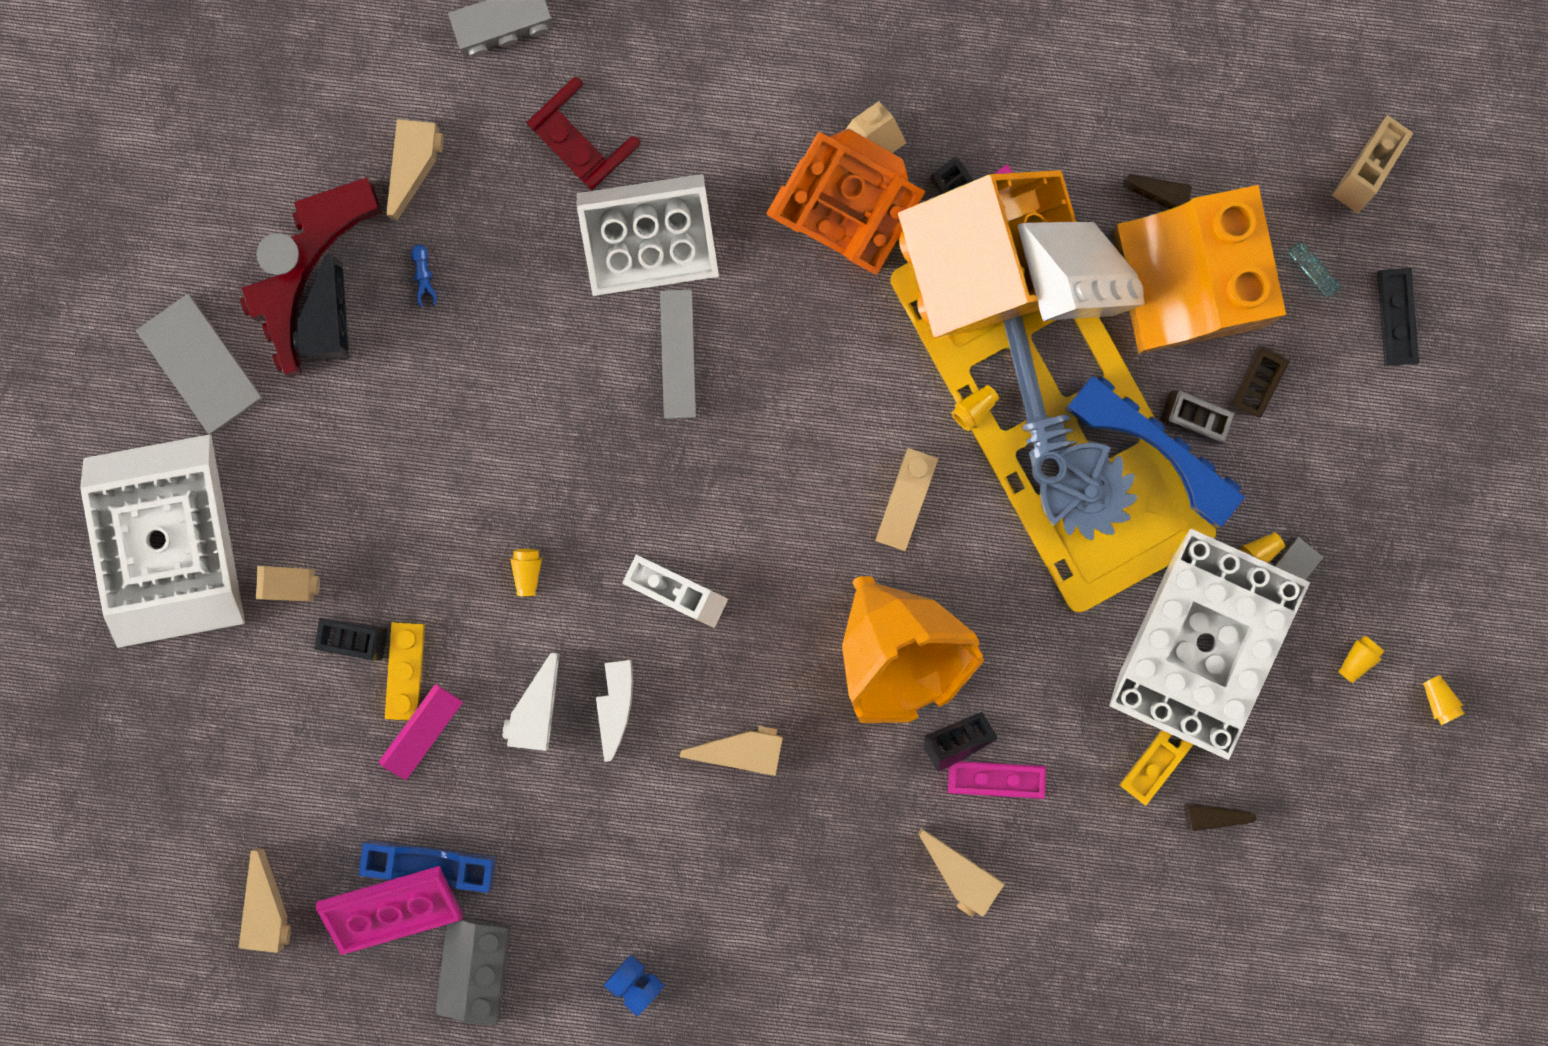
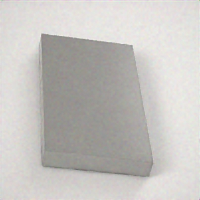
M186 294L135 330L208 434L213 435L263 399L190 294Z

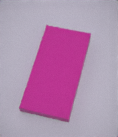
M440 866L317 901L316 911L341 955L463 920V912Z

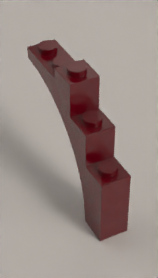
M367 177L295 201L294 204L297 211L292 213L297 229L304 231V233L290 237L298 246L299 258L293 270L286 274L277 275L241 288L244 297L240 298V303L246 316L250 315L257 322L266 320V323L262 324V328L267 341H273L276 353L272 354L274 364L278 372L283 371L284 375L289 378L302 374L298 353L294 348L293 332L296 331L299 303L310 274L322 255L340 236L360 222L382 213L373 184Z

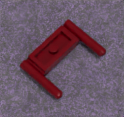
M573 77L526 124L593 191L640 146V140L636 136H631L606 160L570 121L558 111L583 86V82L579 77Z

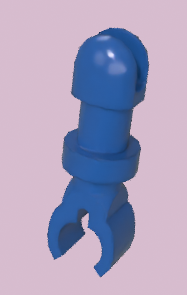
M418 244L411 251L412 262L415 263L416 269L413 277L414 281L418 282L417 304L422 308L421 296L424 295V290H426L427 295H430L433 299L432 305L435 306L437 296L430 282L433 279V274L428 269V251L425 246Z

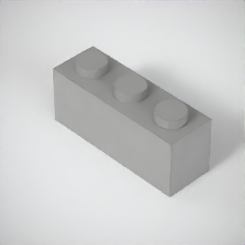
M485 0L448 13L460 51L463 56L469 55L470 57L484 55L488 52L487 48L500 45V47L511 46L518 42V38L528 34L531 37L543 35L549 31V27L554 26L545 0Z

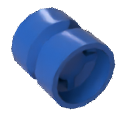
M631 954L615 970L603 986L616 998L622 996L624 998V1005L635 1016H638L660 993L665 984L653 973L646 974L644 972L645 966Z

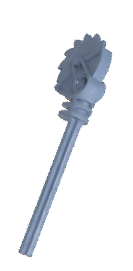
M1022 316L1003 321L1027 416V421L1022 427L1024 432L1031 433V438L1026 440V444L1034 445V449L1029 452L1032 475L1035 481L1040 484V501L1046 518L1052 526L1063 518V526L1068 535L1073 534L1076 526L1088 540H1093L1094 529L1106 535H1113L1115 531L1110 523H1123L1130 520V515L1122 511V509L1132 505L1138 498L1135 494H1127V491L1134 482V474L1130 473L1124 477L1122 476L1123 460L1121 456H1117L1110 463L1108 453L1111 447L1107 445L1083 443L1072 446L1076 444V441H1067L1066 435L1072 433L1073 429H1064L1063 423L1069 421L1070 416L1061 415L1049 418L1045 413ZM1051 461L1057 466L1058 473L1055 477H1047L1042 473L1041 465L1043 462Z

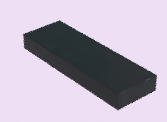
M1412 268L1377 271L1384 366L1419 364Z

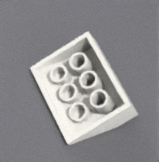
M703 174L577 193V211L593 296L719 277Z
M1040 222L1017 225L1043 321L1115 316L1145 305L1143 297L1144 288L1138 279L1137 273L1094 222Z

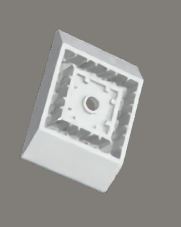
M209 434L83 458L80 489L103 617L117 648L245 624L212 436ZM161 531L165 535L166 542L162 548L156 550L150 545L149 539L153 532Z
M1190 528L1170 561L1120 670L1109 706L1229 760L1310 582ZM1203 633L1211 634L1214 639V645L1209 651H1200L1197 647V638Z

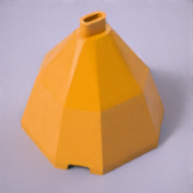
M870 576L855 578L852 583L857 591L855 592L842 649L848 693L859 722L909 723L919 718L917 714L918 709L932 702H935L938 707L949 703L984 662L983 655L978 647L980 643L976 634L933 599L877 584L874 578Z

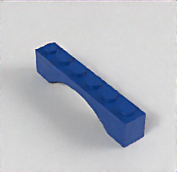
M1094 376L1090 377L1065 409L1090 429H1111L1125 432L1144 440L1156 448L1172 464L1180 476L1188 495L1190 508L1214 528H1221L1244 500L1245 496L1239 492L1242 488L1229 477L1222 479L1214 472L1216 467L1204 457H1200L1198 460L1189 452L1191 447L1179 437L1172 439L1163 431L1166 428L1157 419L1151 416L1147 419L1138 412L1140 407L1133 400L1126 396L1122 399L1113 392L1115 387L1108 380L1101 376L1098 379Z

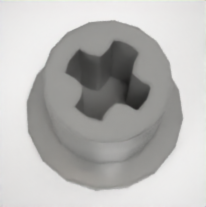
M274 233L261 240L256 256L263 270L269 274L283 275L293 270L298 262L299 251L292 238L286 234Z

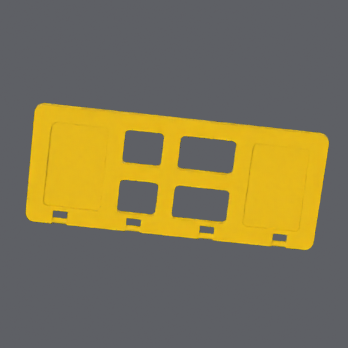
M907 263L897 268L892 273L891 286L911 319L914 328L956 403L963 400L959 392L961 388L968 385L972 393L979 390L970 375V368L1003 349L1010 350L1004 322L1002 321L969 333L934 337L931 327L923 319H919L911 303L918 300V296L921 293L913 265ZM1040 311L1022 315L1046 415L1049 418L1069 415L1070 420L1063 423L1064 429H1073L1072 433L1066 435L1067 441H1076V444L1072 446L1088 443L1078 425V419L1065 409L1077 393L1069 397H1064L1061 394L1031 340V335L1056 320L1043 321ZM1100 318L1074 319L1103 372V378L1115 387L1113 392L1122 399L1126 396L1138 404L1140 407L1138 412L1145 418L1149 419L1150 416L1155 418ZM989 411L977 428L971 429L1066 604L1074 612H1084L1167 567L1190 528L1213 539L1216 536V528L1190 508L1185 487L1172 464L1156 448L1140 438L1137 444L1109 459L1110 463H1112L1117 456H1121L1123 460L1122 476L1124 477L1130 473L1134 474V482L1127 491V494H1135L1138 498L1132 505L1122 509V511L1130 515V520L1123 523H1110L1115 531L1113 535H1106L1094 529L1093 540H1088L1081 534L1077 526L1073 534L1068 535L1063 526V518L1054 526L1046 518L1041 506L1040 495L1034 491L1016 458V452L1027 446L1026 440L1031 438L1030 432L1023 431L1022 426L1025 425L1026 421L1004 431L1000 429L993 414ZM1014 472L1017 473L1025 488L1016 494L1007 479V476ZM1152 483L1166 486L1170 491L1166 492L1156 489L1152 508L1171 512L1174 499L1177 503L1175 518L1146 512ZM1062 559L1065 560L1073 575L1065 580L1062 579L1055 566V563Z

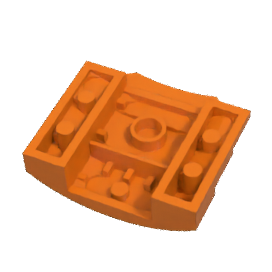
M848 128L831 136L818 131L804 158L800 159L785 186L782 185L766 214L792 230L800 231L839 252L851 262L877 275L903 231L898 213L918 205L926 191L908 181L902 158Z

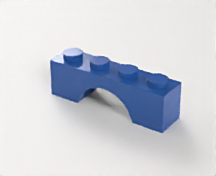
M368 840L362 846L358 876L393 880L440 866L449 886L456 889L488 893L493 888L497 857Z

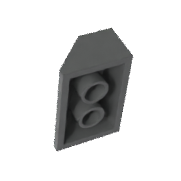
M463 918L461 921L446 925L435 1014L465 1023L496 1026L499 1023L510 944L511 923Z

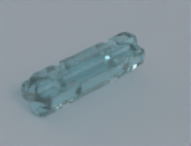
M1298 242L1290 249L1289 254L1296 262L1299 261L1301 263L1299 266L1314 284L1321 286L1319 289L1325 297L1333 296L1341 288L1340 283L1334 277L1331 278L1329 276L1330 272L1315 254L1311 255L1309 253L1311 249L1305 242Z

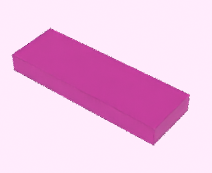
M435 684L379 760V764L395 775L407 780L463 702L455 695Z
M959 761L949 767L947 793L1045 799L1047 766Z

